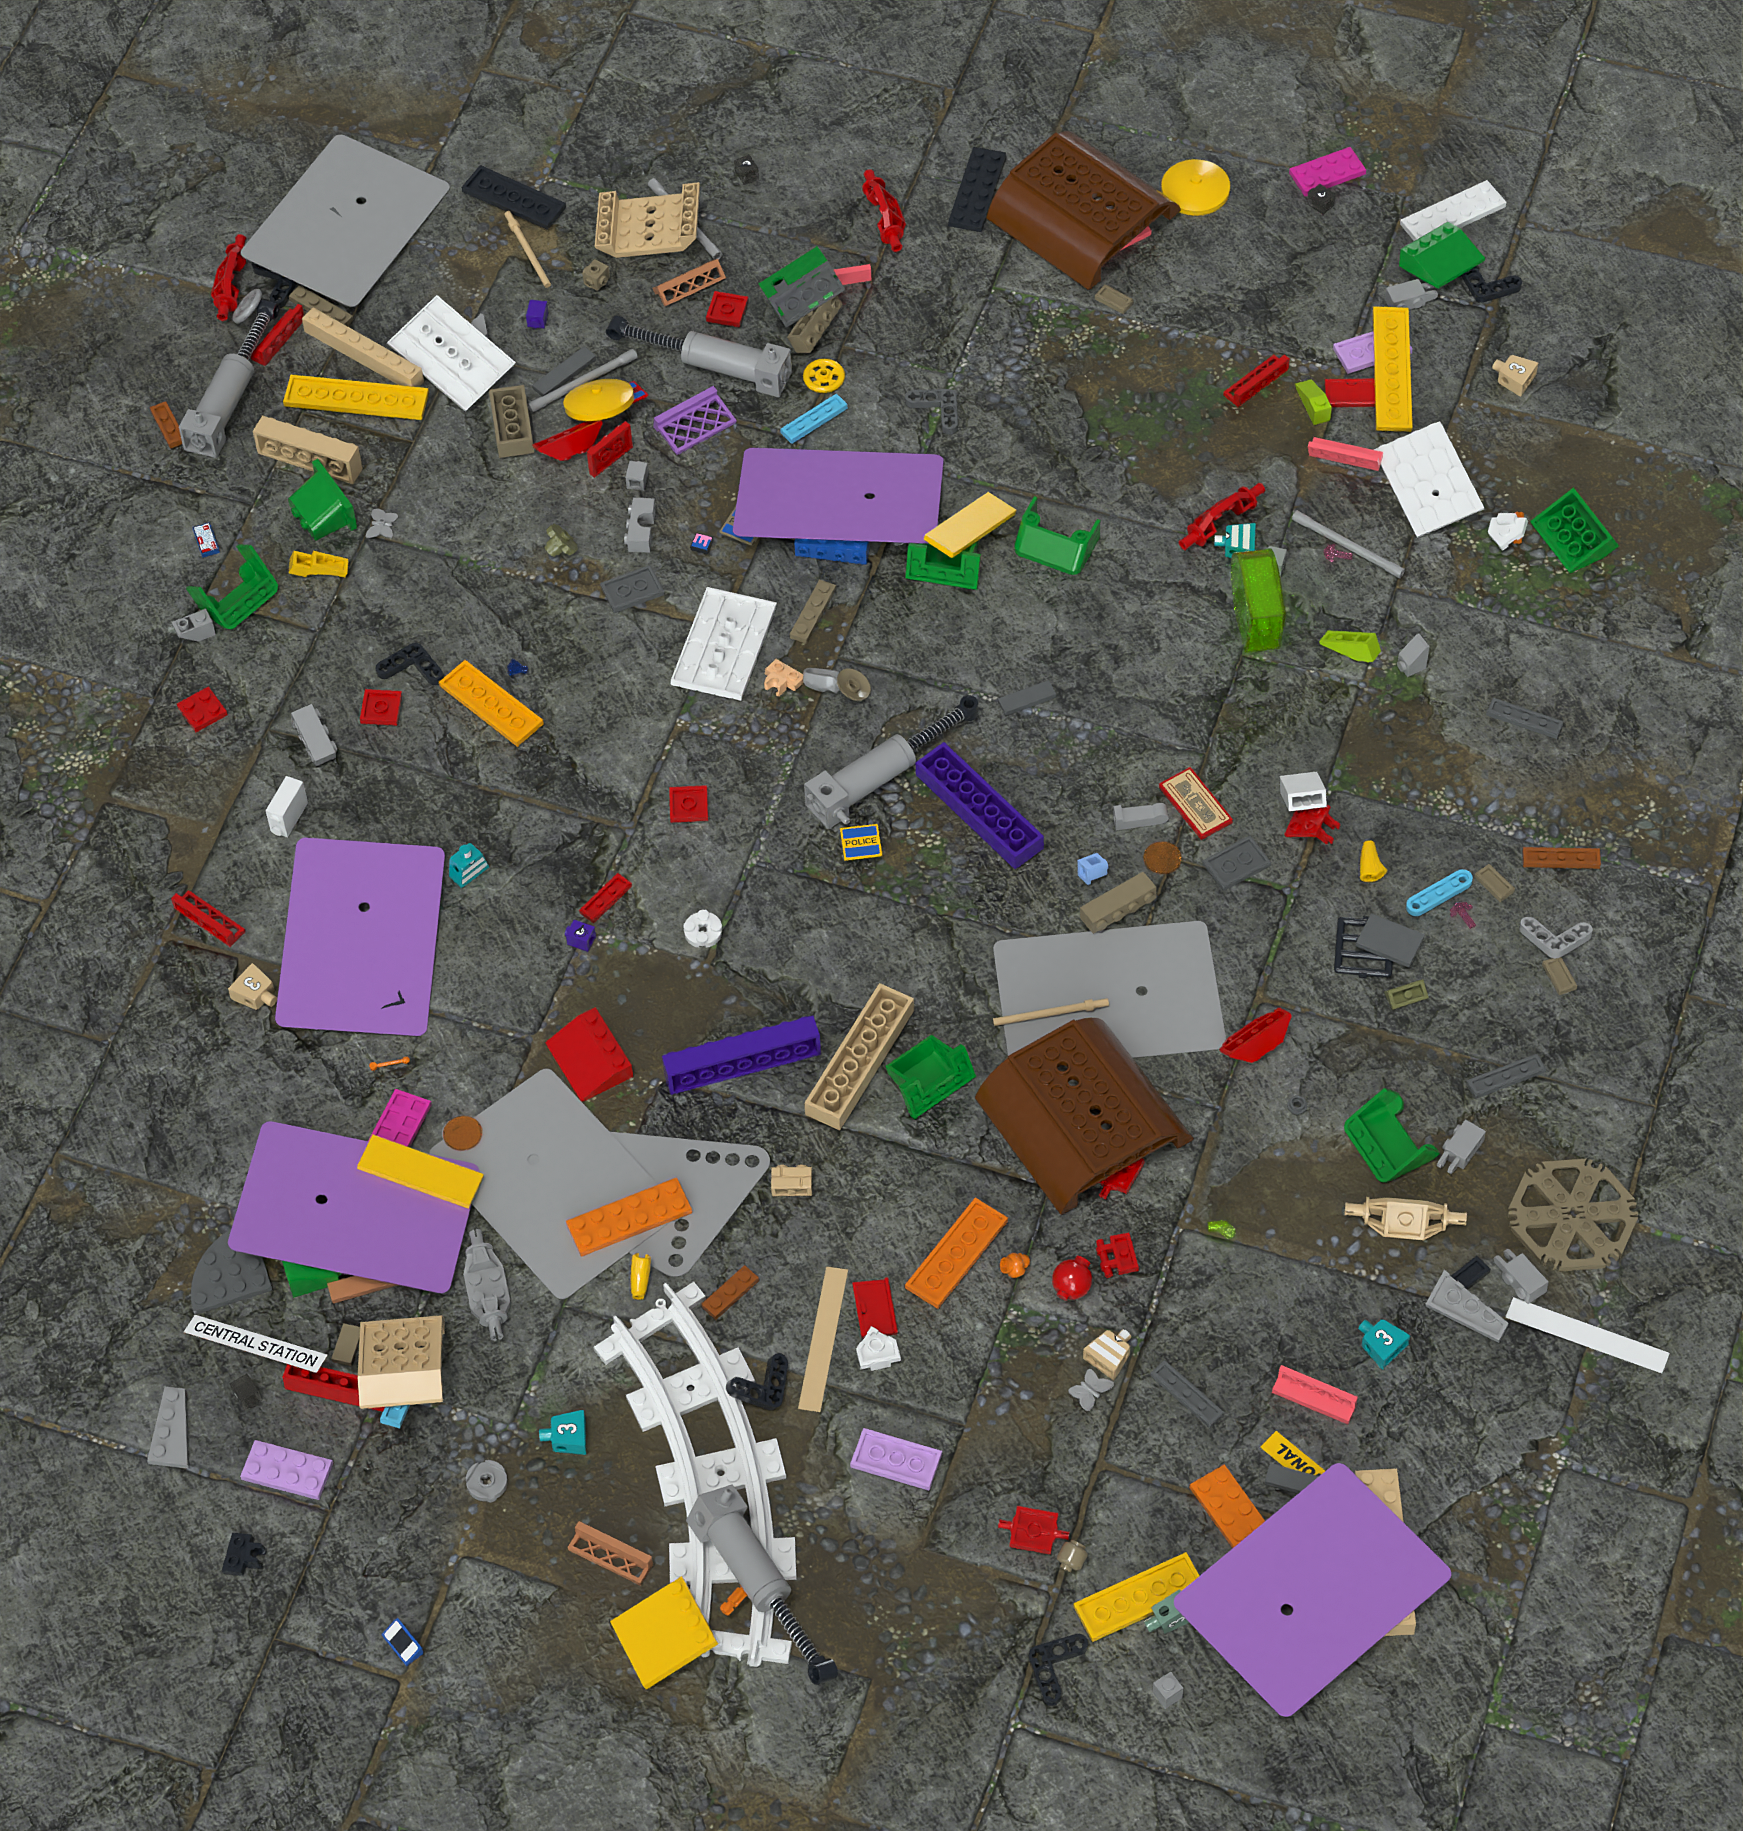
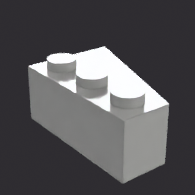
M312 704L291 713V725L297 729L300 741H303L305 749L316 767L336 758L335 751H337V747L334 741L329 740L327 736L329 731L325 724H321L319 720L321 715L318 709H314Z

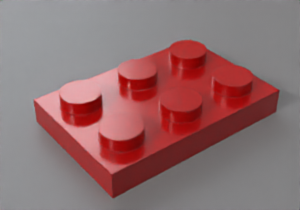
M625 421L610 434L604 436L600 442L589 448L587 459L589 474L595 478L633 448L631 426Z

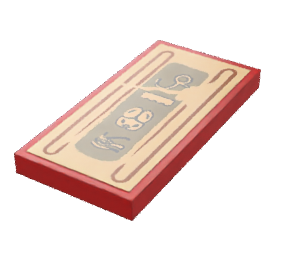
M1191 767L1159 783L1160 790L1201 840L1233 823L1231 816Z

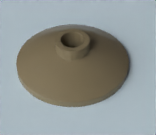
M844 669L837 676V685L846 697L855 701H862L869 696L871 691L870 684L867 678L859 671Z

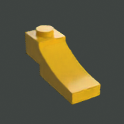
M293 551L290 557V574L302 577L318 574L346 577L348 559L317 551H313L311 555Z

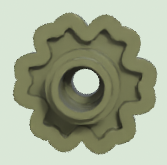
M554 523L546 529L550 539L546 542L545 550L551 556L555 557L562 552L571 556L578 550V546L573 541V538L559 525Z

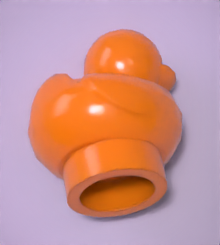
M1011 1253L1001 1259L1000 1270L1011 1278L1020 1277L1025 1273V1268L1030 1265V1258L1022 1253Z

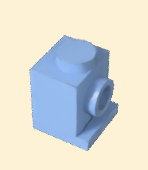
M1098 853L1077 860L1078 876L1087 885L1091 884L1092 880L1107 875L1108 863Z

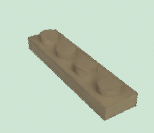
M300 285L289 295L291 302L296 305H302L303 309L308 312L314 307L346 326L354 320L351 314Z
M819 579L790 632L791 639L807 644L836 591V585Z

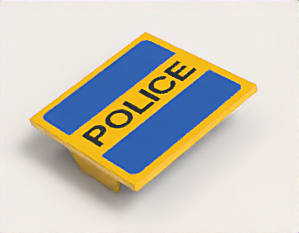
M878 824L840 828L844 861L882 856Z

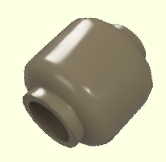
M1074 1540L1065 1542L1057 1555V1560L1061 1563L1060 1568L1069 1573L1072 1570L1079 1571L1088 1556L1085 1551L1086 1547Z

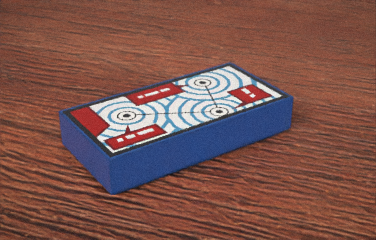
M210 522L192 527L202 558L220 553Z

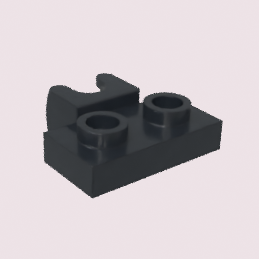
M232 1533L221 1571L227 1575L244 1576L246 1566L248 1568L261 1569L263 1566L256 1557L258 1555H265L266 1548L261 1543H254L252 1534Z

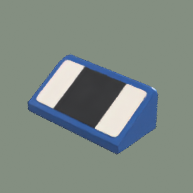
M398 1618L381 1634L406 1666L423 1654L421 1646Z

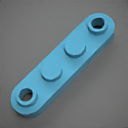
M1458 870L1415 894L1407 900V912L1412 916H1420L1463 892L1471 886L1472 874L1467 870Z

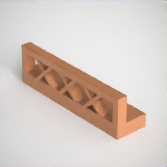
M715 259L653 287V291L655 294H659L663 305L667 306L726 277L718 259ZM715 267L720 275L716 279L709 277L711 269ZM698 275L705 278L701 286L694 284L695 278ZM683 282L690 285L686 293L678 291L680 284ZM668 289L674 291L673 298L669 301L666 300L663 293Z
M579 1521L575 1526L576 1534L569 1544L568 1550L641 1586L653 1566L652 1556ZM580 1538L587 1541L589 1545L585 1549H579L575 1546ZM603 1549L606 1551L607 1556L597 1558L594 1556L593 1551ZM616 1558L624 1559L625 1565L615 1567L612 1565L611 1560ZM638 1566L644 1570L638 1578L632 1575L629 1569Z

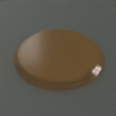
M1169 842L1151 844L1147 847L1143 856L1147 868L1159 874L1175 871L1179 867L1182 858L1179 849Z
M458 1116L451 1119L443 1130L445 1143L450 1148L458 1151L469 1150L475 1147L482 1137L480 1123L469 1116Z

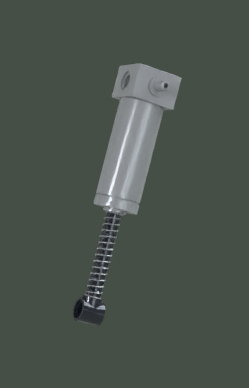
M264 299L260 300L257 306V317L253 323L254 326L251 327L247 334V339L244 340L239 350L240 352L224 356L196 410H187L179 425L184 450L214 458L218 457L226 441L224 429L254 373V367L248 361L250 359L249 356H251L250 354L253 353L255 346H257L256 343H258L260 335L262 336L264 329H266V324L278 317L279 303Z
M618 315L612 317L606 329V335L613 340H620L630 336L629 338L633 337V339L644 340L646 343L650 342L651 344L674 348L676 351L680 350L682 363L755 382L757 392L775 397H780L792 373L791 350L767 343L764 350L694 331H690L683 341V339L672 338L670 335L666 336V334L653 333V331L636 328V326L632 327L625 318Z
M972 695L963 696L960 699V704L955 707L954 711H951L952 713H948L947 716H943V719L940 718L938 722L932 723L933 725L929 728H924V731H920L916 736H912V739L909 738L908 741L901 735L896 734L832 776L826 770L804 784L805 805L827 829L832 828L841 821L844 824H848L850 822L848 817L849 807L913 766L916 762L913 751L916 748L919 749L921 745L923 746L930 739H934L938 734H942L947 728L950 729V726H954L960 720L972 721L978 716L977 698Z
M732 1484L700 1494L686 1519V1522L700 1543L711 1540L758 1612H766L771 1609L773 1612H776L775 1615H778V1620L781 1621V1624H784V1629L790 1634V1638L796 1643V1647H799V1651L802 1652V1656H805V1660L809 1662L808 1676L811 1682L819 1685L835 1679L838 1675L835 1662L830 1658L826 1659L823 1655L819 1656L820 1652L816 1651L817 1648L813 1647V1643L810 1642L811 1639H808V1635H805V1630L801 1629L802 1626H799V1622H796V1617H793V1613H790V1608H787V1604H784V1600L789 1596L791 1588L743 1518L748 1506Z

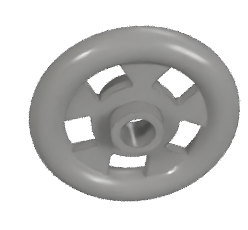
M260 289L252 290L242 299L233 313L232 319L234 323L243 322L256 309L262 298V291Z

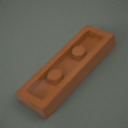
M167 402L149 407L169 448L181 445L179 425Z
M744 1265L701 1304L702 1308L717 1320L759 1282V1277Z

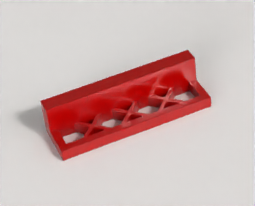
M297 304L294 309H289L253 353H251V360L264 366L269 363L302 324V318L304 317L302 305Z
M1275 355L1271 356L1225 390L1223 396L1237 407L1241 406L1288 371L1290 358L1286 355H1283L1281 358Z
M189 890L182 897L176 893L171 898L174 909L229 947L246 932L239 924ZM189 898L193 899L195 901V905L191 904L187 900ZM201 909H207L209 915L201 911ZM214 919H221V920H223V925L220 924L219 922H217V921L214 920ZM234 928L237 930V932L233 935V932L229 929Z

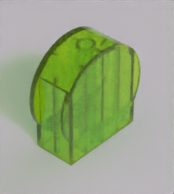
M1271 548L1233 553L1231 558L1232 596L1244 652L1280 649L1286 610L1275 554Z

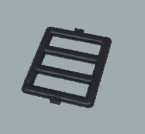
M1363 916V919L1338 918L1334 960L1335 973L1359 975V978H1366L1367 976L1390 978L1392 976L1393 961L1371 952L1343 950L1344 941L1357 942L1360 936L1358 934L1344 933L1345 925L1365 926L1369 919L1368 916ZM1342 957L1385 961V970L1342 966Z

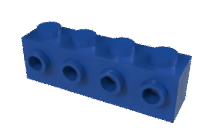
M795 538L794 542L795 556L867 565L870 551L869 541Z

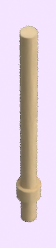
M510 211L505 212L504 215L509 222L508 226L517 236L545 288L550 287L551 283L524 237L519 222L514 219Z
M1108 998L1095 1001L1089 999L1078 1004L993 1018V1024L998 1026L1086 1010V1012L1094 1011V1008L1109 1006Z

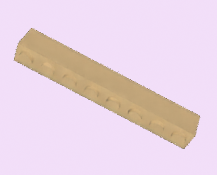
M314 307L302 318L306 333L401 386L420 387L424 383L422 368Z

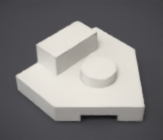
M1498 513L1497 517H1492L1488 534L1503 551L1509 547L1508 544L1524 536L1528 520L1527 518H1518L1516 513Z
M872 1326L863 1341L856 1348L861 1369L870 1368L873 1371L891 1367V1363L901 1361L896 1339L880 1333L879 1330Z

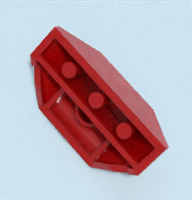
M602 420L585 421L532 444V446L537 451L560 461L569 460L573 455L585 453L588 448L593 446L603 424Z
M1277 1008L1274 1012L1264 1014L1228 1037L1219 1050L1221 1053L1234 1059L1251 1063L1258 1061L1263 1055L1274 1050L1276 1046L1283 1042L1292 1015L1282 1008Z

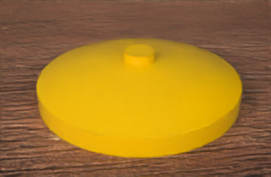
M1198 159L1185 160L1173 165L1166 171L1162 179L1161 192L1180 206V213L1200 216L1213 213L1226 203L1230 194V181L1225 171L1212 162Z
M594 380L571 390L565 396L563 404L566 414L573 419L581 421L603 420L616 416L628 409L634 401V392L632 386L622 380Z

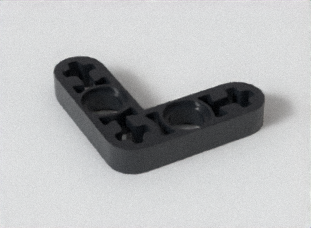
M252 262L255 274L278 280L269 298L270 301L279 303L280 308L284 307L297 282L278 273H273L271 270ZM283 285H288V286H289L288 289H285V290L281 289V287H282Z
M1477 266L1470 269V274L1467 271L1461 275L1474 299L1480 303L1517 293L1521 290L1522 279L1516 275L1486 283ZM1476 279L1479 281V283L1474 284L1471 283L1470 280ZM1500 287L1503 290L1495 291L1493 288Z
M419 643L409 644L378 662L375 667L376 674L380 679H388L411 665H414L431 685H439V681L444 678L441 668ZM399 658H402V659L405 660V661H404L403 663H401V664L395 663V660H397V659H399ZM424 661L430 663L427 667L420 665Z
M776 1353L768 1359L764 1386L741 1377H734L726 1384L727 1393L733 1398L771 1411L775 1410L783 1401L788 1369L787 1358L781 1353ZM771 1377H775L778 1380V1386L772 1384ZM751 1389L757 1391L758 1398H753L751 1396Z
M1073 1634L1034 1646L1030 1649L1029 1663L1045 1704L1055 1706L1061 1700V1689L1052 1664L1083 1655L1088 1649V1639L1083 1634ZM1075 1641L1083 1643L1082 1648H1078V1646L1075 1645ZM1066 1643H1069V1647H1071V1652H1068V1646ZM1056 1646H1061L1064 1649V1653L1055 1655L1052 1649ZM1035 1653H1038L1040 1656H1042L1041 1666H1039L1038 1659L1034 1658ZM1042 1671H1047L1051 1674V1677L1048 1680H1042L1039 1674ZM1051 1685L1052 1693L1055 1694L1054 1699L1048 1696L1047 1686Z

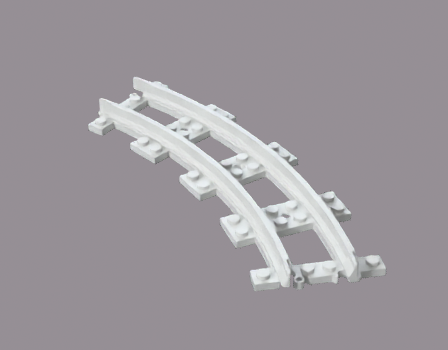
M692 1282L677 1293L664 1283V1292L672 1302L668 1310L665 1300L658 1299L656 1301V1309L649 1310L637 1319H630V1324L632 1325L630 1329L617 1316H614V1324L611 1326L614 1334L594 1346V1351L605 1365L623 1355L643 1388L626 1395L642 1432L662 1425L675 1461L656 1466L664 1505L669 1506L685 1502L688 1517L700 1494L732 1484L736 1490L746 1488L753 1533L784 1579L796 1580L795 1537L773 1538L771 1510L766 1486L768 1482L786 1478L777 1438L756 1443L741 1400L729 1396L726 1391L727 1382L734 1377H741L755 1382V1379L739 1348L719 1355L705 1330L692 1313V1308L706 1300L705 1295L695 1282ZM673 1322L699 1364L663 1379L640 1342ZM693 1385L695 1388L693 1391H688L687 1386ZM718 1400L735 1448L695 1457L681 1416ZM722 1470L725 1472V1474L723 1476L717 1475V1472ZM688 1525L689 1543H669L670 1583L681 1576L685 1579L687 1585H690V1591L709 1625L712 1584L735 1583L738 1581L711 1540L700 1543ZM753 1604L750 1634L744 1635L712 1630L719 1644L711 1649L715 1654L734 1656L739 1661H741L743 1654L748 1653L747 1664L754 1667L760 1666L762 1660L789 1664L792 1641L771 1638L774 1612L772 1609L766 1612H758ZM708 1650L700 1656L708 1657L710 1655V1650Z

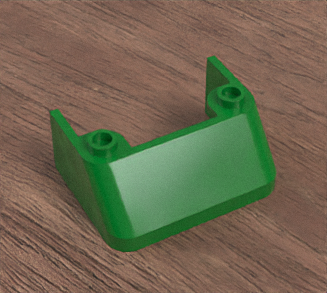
M1034 496L1022 517L1014 545L1015 553L1020 557L1070 575L1079 574L1100 538V520H1096L1090 532L1076 530L1071 538L1039 527L1040 516L1037 514V497Z
M239 544L236 546L246 560L239 568V575L244 582L220 602H217L213 596H207L201 587L188 586L186 588L200 610L206 609L210 618L225 629L235 628L278 590L277 581L252 545Z

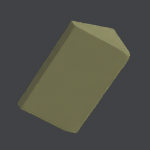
M1423 979L1384 991L1392 1010L1429 998Z

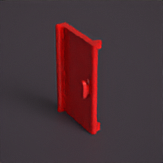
M1374 378L1325 379V394L1331 407H1375Z
M885 1277L884 1280L853 1282L861 1337L865 1338L871 1326L886 1336L897 1335L898 1330L888 1277Z

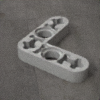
M1524 917L1520 922L1519 930L1551 958H1560L1589 941L1593 928L1588 923H1578L1560 935L1555 936L1536 919ZM1542 935L1545 936L1547 939L1541 940L1537 938V936ZM1570 938L1573 939L1574 942L1569 943L1566 942L1564 939Z

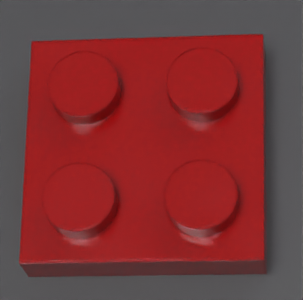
M714 291L706 315V322L740 327L749 302L748 297Z
M209 686L176 704L178 710L195 733L228 715L226 709Z
M365 689L360 723L397 726L402 691Z
M707 785L669 787L670 823L708 821Z

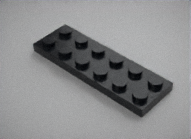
M978 147L972 148L948 221L949 227L982 232L1006 159V152Z
M482 165L475 170L461 187L462 192L506 212L510 211L513 215L546 230L551 227L566 209L565 202Z

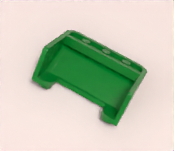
M1387 1088L1382 1089L1349 1117L1344 1124L1346 1134L1375 1177L1383 1183L1390 1182L1432 1161L1440 1154L1438 1149L1431 1144H1425L1418 1149L1396 1117L1404 1107L1402 1097L1398 1092Z

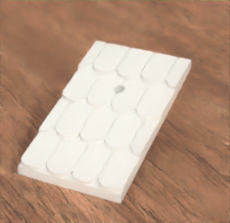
M437 295L387 342L402 358L422 368L423 375L465 412L516 363Z
M1440 421L1374 449L1383 452L1381 467L1416 538L1484 510L1483 504Z
M707 587L671 678V685L741 701L775 614L777 602Z

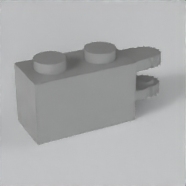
M1419 279L1387 287L1385 301L1388 307L1409 308L1410 310L1424 306L1425 302L1437 298L1438 293L1436 290H1432L1434 286L1429 283L1421 284Z
M1465 1119L1462 1125L1458 1124L1455 1128L1452 1139H1447L1442 1148L1444 1153L1439 1159L1437 1166L1441 1168L1448 1160L1452 1163L1448 1167V1173L1453 1174L1457 1167L1464 1169L1484 1142L1486 1131Z
M1506 1249L1504 1256L1508 1259V1263L1499 1255L1493 1258L1495 1264L1502 1271L1504 1282L1507 1285H1511L1520 1299H1524L1527 1304L1547 1292L1548 1281L1523 1253L1516 1257L1510 1249Z

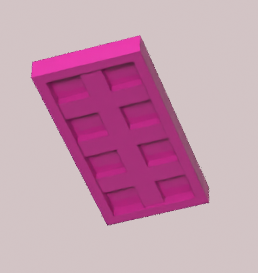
M1348 147L1290 168L1289 174L1303 195L1308 196L1366 174V169L1352 148Z
M395 1089L372 1134L410 1148L432 1106L431 1101Z

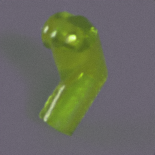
M1227 1221L1207 1222L1208 1232L1218 1231L1226 1238L1235 1236V1228Z

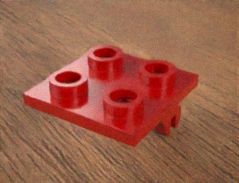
M1326 805L1327 807L1296 810L1284 835L1285 837H1317L1325 844H1328V841L1332 844L1334 838L1328 835L1321 828V825L1324 823L1334 830L1335 827L1337 829L1340 828V823L1328 814L1331 808L1329 805Z

